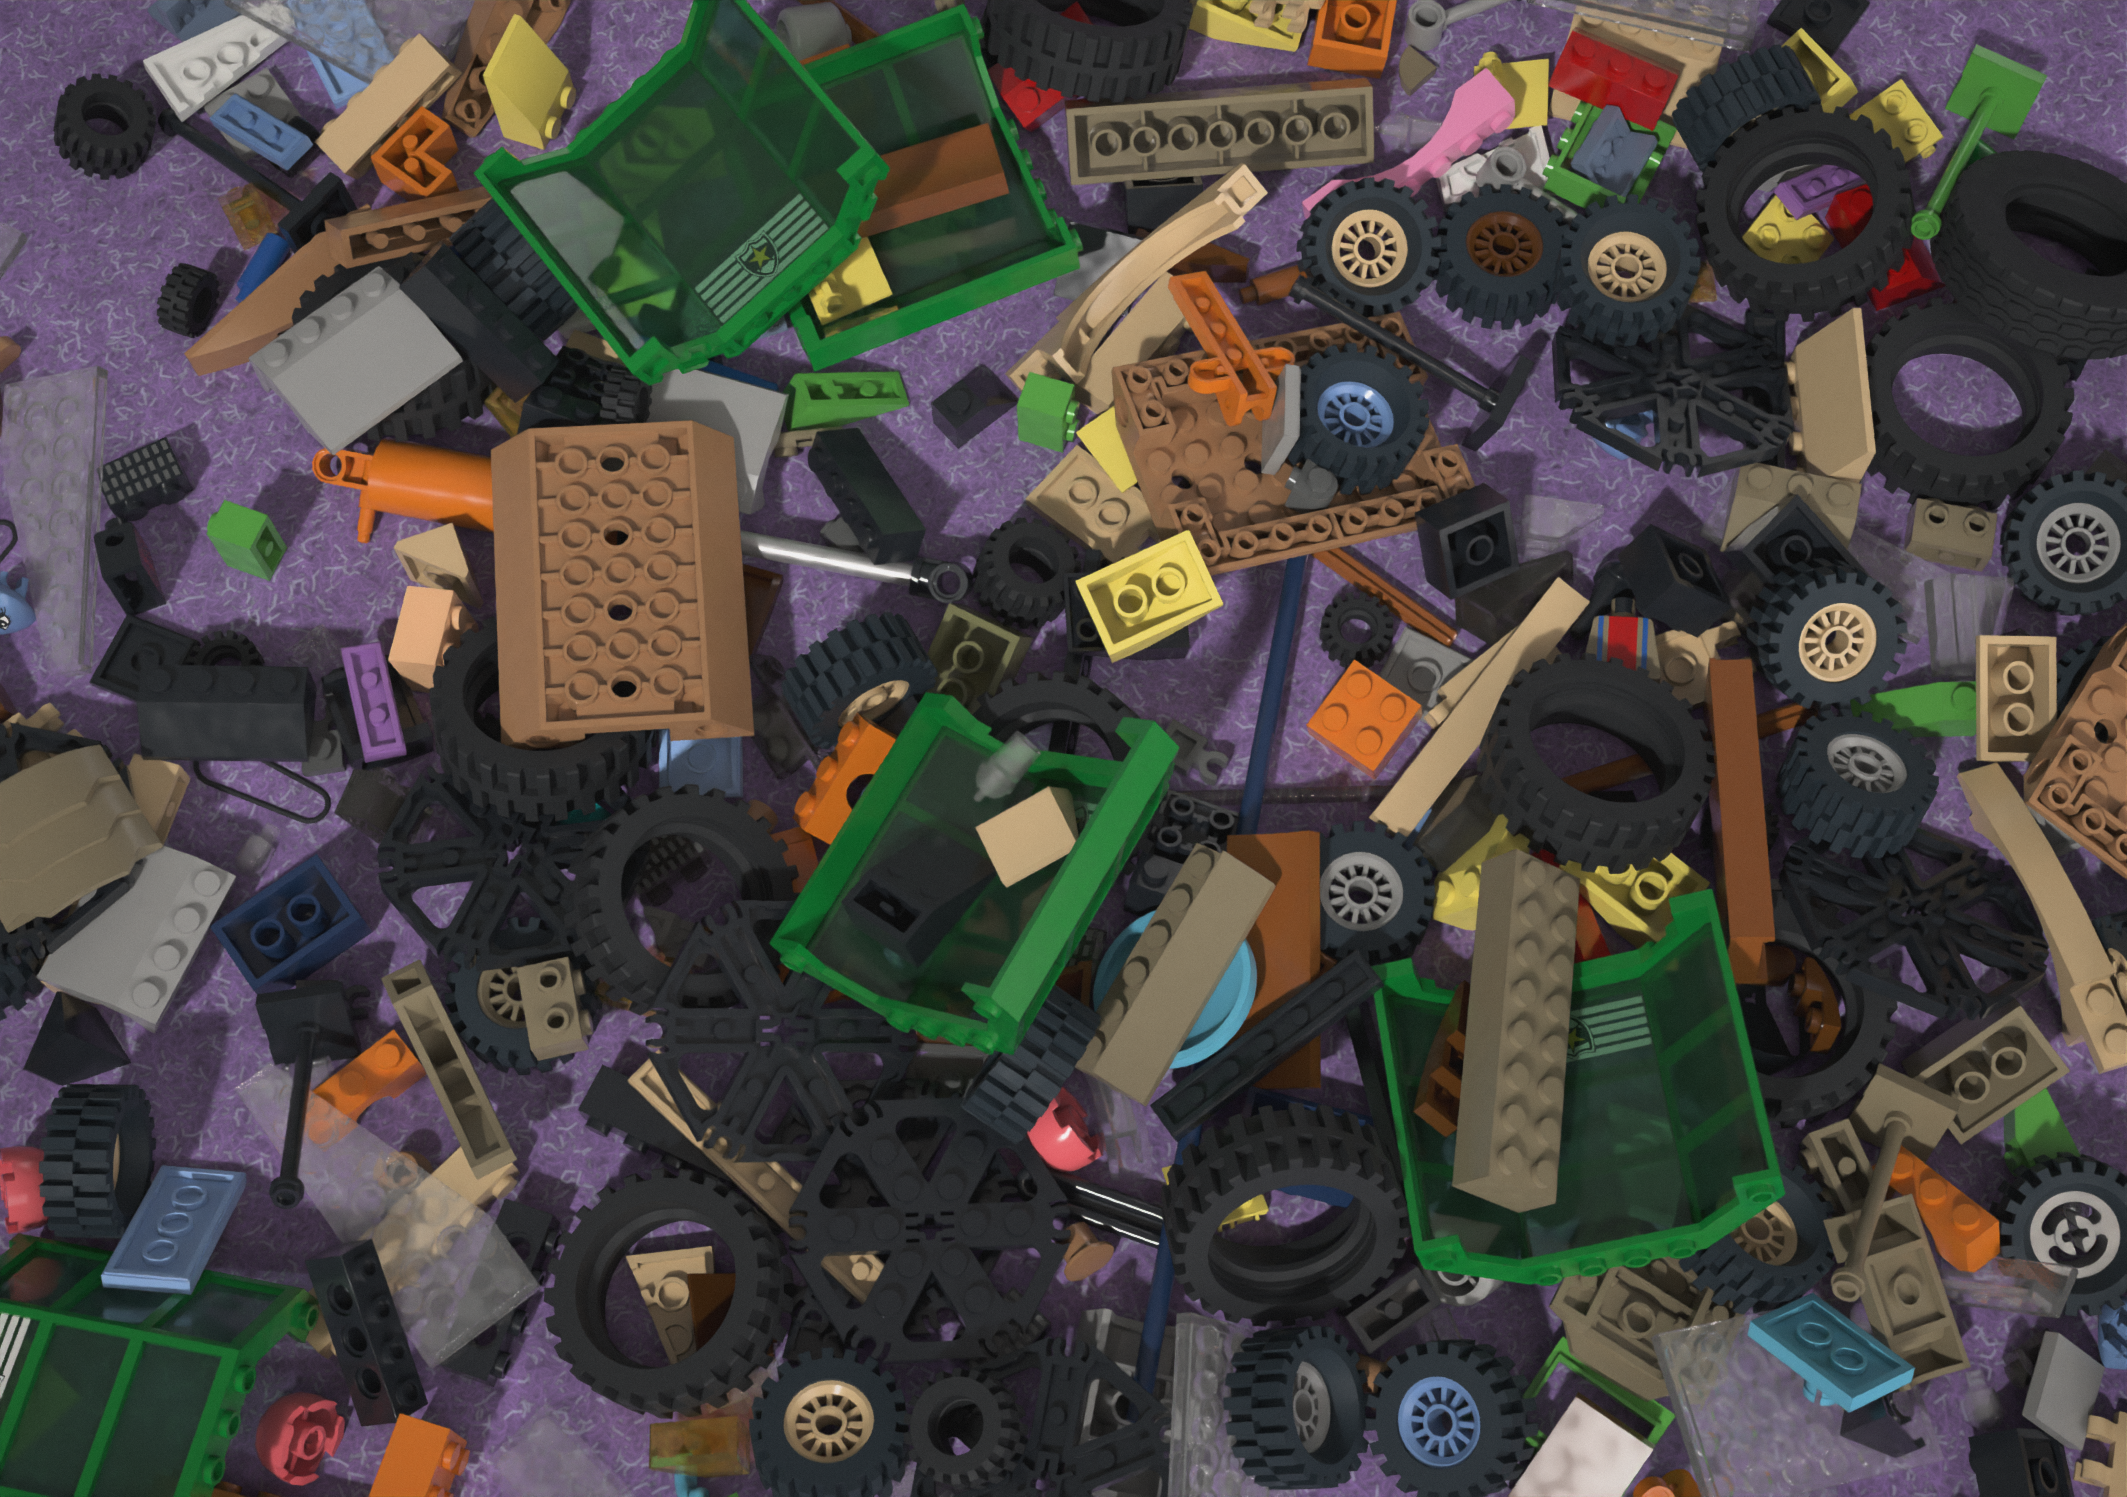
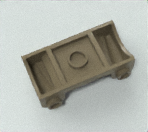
M1907 1194L1884 1200L1862 1271L1867 1280V1286L1864 1294L1861 1295V1299L1874 1338L1915 1367L1912 1382L1896 1389L1894 1393L1910 1390L1913 1386L1924 1381L1964 1370L1971 1366L1913 1195ZM1862 1208L1823 1220L1837 1263L1846 1261Z

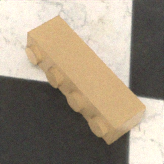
M419 33L416 37H412L402 44L399 54L390 64H386L376 71L373 81L364 91L358 92L350 98L347 108L338 118L332 119L324 125L321 135L315 143L346 175L358 180L373 167L370 157L421 106L428 110L458 79L462 72L432 41Z
M1167 271L1159 277L1093 354L1085 377L1078 384L1071 382V384L1075 385V400L1099 416L1114 406L1111 373L1113 367L1173 356L1179 348L1181 336L1186 330L1193 332L1168 288L1169 279L1173 275Z

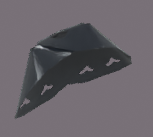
M1739 985L1737 991L1756 1071L1771 1076L1804 1060V1055L1810 1050V1033L1805 1032L1804 1029L1806 1018L1798 1017L1800 1054L1793 1056L1790 1054L1767 1006L1765 986ZM1753 993L1756 994V1004L1752 1002H1746L1745 999L1752 998ZM1717 997L1706 1005V1017L1708 1020L1728 1005L1727 998ZM1731 1023L1719 1033L1740 1055L1733 1023Z

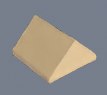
M453 523L397 541L394 550L410 580L429 588L454 590L462 602L478 609L482 607L484 602L470 560Z
M1047 787L975 827L1002 883L1006 887L1069 854L1079 837L1072 794L1068 789Z

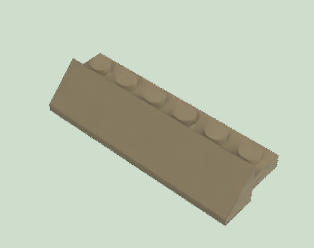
M1196 843L1096 1010V1013L1101 1015L1100 1024L1075 1068L1100 1080L1114 1091L1146 1107L1276 885L1223 850L1222 853H1219Z

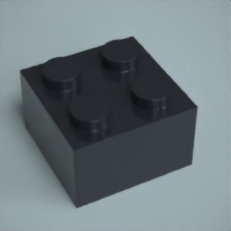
M1482 483L1415 512L1426 581L1450 600L1520 570L1510 501L1487 484Z
M1650 524L1617 555L1624 570L1623 578L1631 587L1636 598L1635 606L1648 619L1655 618L1668 624L1669 627L1677 632L1682 630L1698 638L1732 607L1707 551L1659 527Z

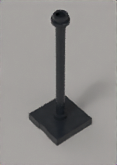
M172 108L164 109L158 117V125L166 135L174 136L177 133L290 211L277 225L294 254L309 243L315 235L326 231L324 220L346 216L349 212L358 210L342 179L332 172L324 177L311 190V193L301 201L186 122L187 119L181 122Z
M1301 274L1298 276L1288 293L1290 297L1294 298L1293 302L1299 305L1302 299L1478 402L1477 406L1480 409L1461 444L1462 446L1476 452L1503 426L1534 364L1533 361L1520 355L1491 386L1489 385L1485 388L1311 286L1314 280L1312 277L1308 276L1306 278Z
M342 981L257 994L255 1006L262 1027L265 1029L269 1040V1049L276 1070L295 1067L280 1176L271 1182L269 1189L272 1202L275 1206L282 1209L296 1207L304 1197L305 1186L298 1179L313 1064L356 1058L361 1054L360 1038Z

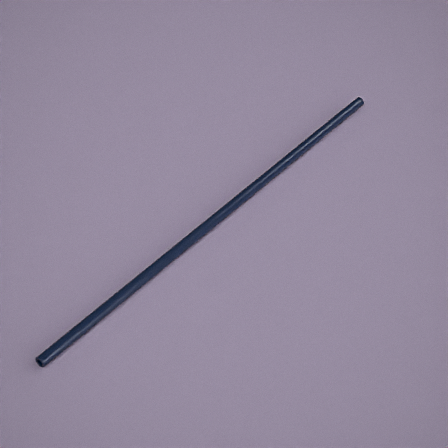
M1308 554L1289 558L1286 562L1235 835L1257 834ZM1216 1052L1192 1064L1191 1074L1216 1056ZM1203 1123L1178 1141L1174 1164H1183L1181 1152L1190 1143L1199 1146ZM1162 1223L1133 1377L1152 1395L1175 1278L1164 1223ZM1129 1400L1126 1421L1135 1423L1139 1416L1138 1408Z

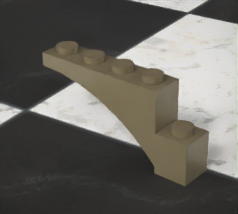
M419 959L382 977L381 980L428 1075L476 1179L478 1180L517 1160L468 1052L452 1025L440 996L421 960Z

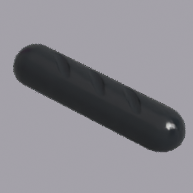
M1023 1167L1016 1175L1015 1187L1018 1189V1196L1026 1202L1036 1196L1037 1187L1025 1167ZM1047 1167L1068 1199L1067 1204L1058 1203L1050 1205L1051 1208L1066 1206L1070 1210L1067 1218L1085 1222L1098 1229L1158 1249L1163 1223L1161 1205Z

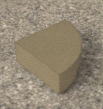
M1410 45L1401 55L1398 70L1401 87L1406 94L1411 96L1436 73V67Z

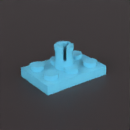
M1813 1292L1750 1321L1748 1336L1805 1379L1802 1392L1812 1403L1816 1399L1817 1391L1820 1390L1822 1392L1821 1406H1830L1836 1403L1850 1413L1912 1382L1914 1366Z

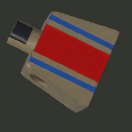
M1628 597L1614 598L1611 601V616L1594 617L1586 653L1596 654L1598 661L1609 662L1611 657L1622 659V666L1634 671L1640 666L1650 671L1647 677L1660 684L1661 672L1653 620L1635 617L1636 606L1634 599Z

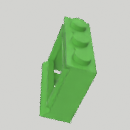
M1582 100L1580 101L1571 119V122L1576 124L1575 128L1566 127L1557 145V148L1562 150L1560 156L1552 154L1542 175L1548 177L1543 189L1544 192L1549 191L1585 209L1595 201H1597L1602 209L1606 197L1617 195L1619 204L1625 203L1626 197L1569 171L1575 152L1580 149L1594 121L1598 119L1603 109ZM1626 120L1631 132L1654 135L1658 141V144L1628 194L1638 195L1637 204L1643 198L1677 131L1676 127L1661 120H1658L1653 131Z
M1564 1336L1555 1345L1529 1384L1530 1386L1523 1393L1524 1399L1536 1398L1560 1362L1652 1426L1653 1429L1646 1439L1655 1444V1446L1676 1416L1654 1399L1646 1402L1591 1370L1570 1354L1567 1339ZM1538 1430V1435L1526 1437L1525 1443L1535 1447L1533 1455L1537 1453L1547 1435Z

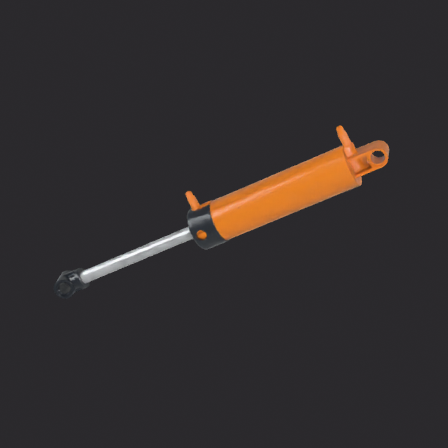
M391 437L382 439L374 453L343 448L335 455H332L324 448L314 455L312 470L320 481L361 490L358 505L360 512L357 525V541L360 543L370 542L376 511L441 524L453 523L457 527L494 534L491 456L412 441L396 442V439ZM335 455L340 458L342 463L341 471L337 476L330 468L331 460ZM616 530L610 532L605 540L611 545H621L628 539V535L623 531ZM740 530L742 555L909 586L910 595L934 599L943 603H954L962 600L971 593L974 582L970 569L959 562L916 556L914 563L905 561L874 565L868 555L864 553ZM947 571H952L959 576L960 588L956 593H949L942 586V577Z

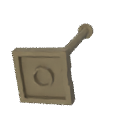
M1880 1063L1873 1072L1871 1079L1867 1082L1860 1099L1856 1100L1846 1119L1849 1118L1858 1138L1881 1148L1845 1265L1835 1270L1831 1278L1832 1290L1835 1296L1848 1302L1857 1300L1866 1290L1867 1280L1862 1271L1901 1145L1926 1163L1958 1113L1961 1103L1959 1100Z

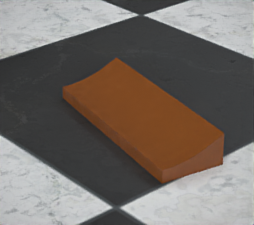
M985 123L881 155V158L890 169L886 179L881 181L878 179L874 189L878 199L870 219L864 222L862 220L857 233L861 238L1009 194L1006 178L989 124ZM837 169L805 178L830 210L838 217L850 185L836 171ZM796 188L773 207L775 217L800 195ZM804 199L800 204H798L789 214H787L777 224L778 227H780L807 201ZM813 208L807 209L780 234V239L811 212ZM818 214L784 243L783 248L788 246L819 217ZM824 221L787 254V257L789 258L825 225Z
M1307 830L1273 834L1227 835V853L1276 885L1246 937L1256 962V992L1245 1021L1236 1034L1227 1042V1047L1320 977V832ZM1321 1034L1252 1086L1269 1091L1321 1088Z

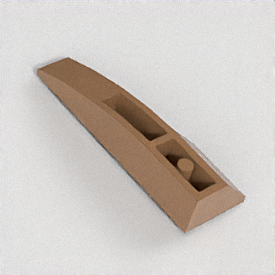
M475 0L454 61V65L462 74L447 89L441 119L471 138L476 137L495 112L483 74L513 15L521 16L542 41L547 44L560 27L571 0Z
M365 204L358 210L349 212L347 215L370 211L372 208ZM326 231L315 235L309 243L300 248L184 353L198 376L249 362L248 358L293 326L292 314L295 308H301L299 299L305 290L314 292V281L322 274L327 277L335 273L334 267L339 264L331 259Z

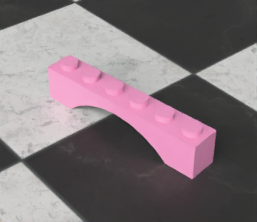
M1485 68L1456 89L1451 108L1442 126L1432 139L1413 157L1392 169L1373 176L1350 180H1331L1302 202L1305 218H1309L1311 215L1310 210L1326 195L1343 184L1351 181L1358 182L1363 178L1374 177L1375 182H1380L1384 178L1394 180V187L1400 189L1406 185L1414 191L1410 196L1411 198L1414 197L1421 189V186L1433 177H1441L1450 169L1452 163L1461 156L1473 154L1487 137L1494 132L1498 134L1507 129L1512 123L1513 118H1515V100L1492 73ZM1361 222L1363 228L1366 226L1367 222ZM1350 226L1348 229L1356 235L1353 226ZM1342 236L1341 242L1350 243Z

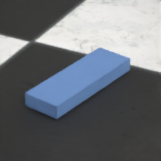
M236 93L209 118L215 128L286 171L313 146L307 135Z

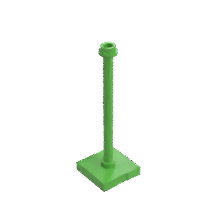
M1976 44L1962 72L1963 75L1945 107L1946 110L1971 120V123L1925 210L1916 212L1912 217L1911 232L1915 237L1921 240H1928L1938 234L1942 226L1939 215L1985 128L1987 127L2015 139L2048 75Z

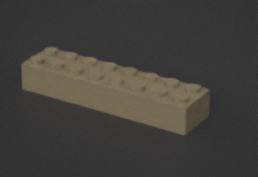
M1367 78L1157 93L1155 95L1146 94L1144 99L1134 100L1132 97H1125L1124 102L1112 103L1110 98H1099V102L1087 101V99L1064 100L1068 168L1071 185L1227 174L1241 163H1244L1251 172L1374 163L1373 86Z
M1514 849L1481 864L1452 1186L1520 1213L1556 1203L1580 878L1519 849Z

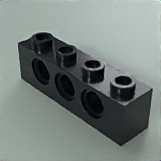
M505 1198L437 1363L444 1370L491 1387L495 1386L498 1378H505L512 1363L513 1354L508 1351L514 1336H522L529 1320V1312L525 1311L531 1294L537 1296L544 1284L546 1271L542 1270L547 1254L553 1255L560 1244L558 1240L562 1230L558 1229L560 1222L553 1214ZM520 1244H529L531 1248L529 1256L522 1262H512L511 1253L513 1249ZM503 1285H513L514 1293L512 1298L506 1303L496 1304L494 1296L497 1289ZM486 1326H496L497 1335L494 1341L486 1346L478 1345L479 1332Z
M372 1238L335 1244L305 1260L361 1426L396 1423L400 1413L409 1416L426 1406L428 1401Z

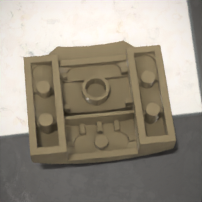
M101 745L75 749L51 757L16 773L0 783V920L8 933L36 917L52 918L61 910L90 892L129 875L135 862L163 847Z
M1605 1195L1596 1202L1579 1236L1580 1241L1576 1248L1641 1235L1637 1231L1642 1221L1628 1217L1626 1207ZM1670 1256L1651 1260L1648 1265L1643 1267L1629 1268L1624 1265L1607 1269L1605 1273L1599 1276L1585 1277L1580 1274L1563 1278L1549 1307L1563 1321L1569 1352L1572 1356L1608 1381L1646 1402L1676 1393L1699 1402L1706 1400L1745 1314L1732 1311V1301L1727 1300L1722 1306L1713 1302L1711 1298L1714 1291L1706 1286L1700 1292L1692 1283L1698 1277L1692 1269L1684 1273L1678 1263L1681 1259H1674Z

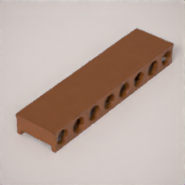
M1709 658L1703 717L1704 723L1708 728L1705 734V741H1712L1714 744V756L1710 763H1714L1716 767L1715 777L1710 784L1712 788L1709 792L1717 908L1735 983L1767 984L1765 943L1775 941L1752 659L1716 660V658Z

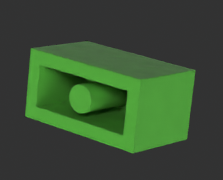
M1029 372L1017 403L1019 440L1063 453L1067 441H1075L1077 437L1076 432L1080 426V420L1076 419L1080 402L1075 400V385Z
M224 500L219 511L214 512L209 519L208 532L206 534L226 565L270 581L287 546L269 516Z

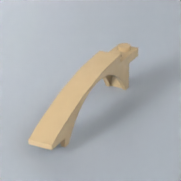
M1244 163L1239 164L1157 227L1102 274L1056 317L1059 322L1021 357L1005 375L1021 393L1029 372L1057 380L1063 377L1078 384L1085 377L1088 364L1098 344L1126 308L1154 281L1182 259L1209 242L1242 226L1246 222L1242 217L1268 192Z
M1997 762L1959 773L1957 778L1972 811L1969 819L1974 830L1989 839L2010 863L2028 893L2044 930L2057 975L2062 1010V1035L2067 1047L2086 1042L2099 1074L2127 1066V1016L2110 979L2115 971L2079 896L2049 841Z

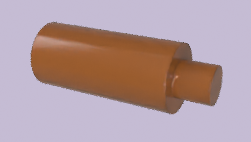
M1296 264L1252 278L1249 281L1250 286L1238 290L1242 304L1256 301L1257 306L1288 297V293L1298 276L1301 274L1307 278L1305 271L1299 272L1298 265Z

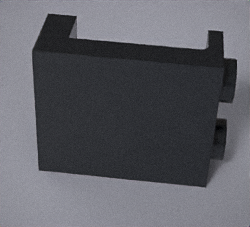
M385 655L407 755L365 763L344 667L336 668L321 678L323 697L353 774L356 772L358 774L357 777L418 758L434 751L433 735L428 722L423 721L410 686L407 685L388 661L389 655Z

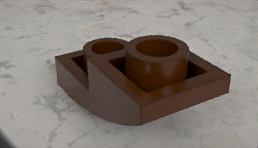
M1806 957L1799 972L1791 974L1787 995L1793 998V1015L1806 1018L1804 1029L1805 1032L1810 1033V1051L1827 1055L1841 1029L1839 1008L1833 989L1823 970L1815 959Z

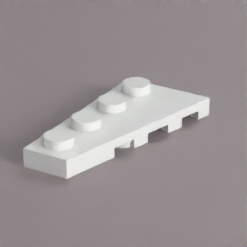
M273 0L143 60L147 73L175 111L180 121L183 122L297 34L296 26L279 1Z

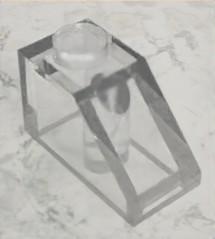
M1525 494L1519 515L1516 540L1517 553H1522L1526 558L1534 561L1546 560L1548 557H1557L1598 529L1604 513V505Z

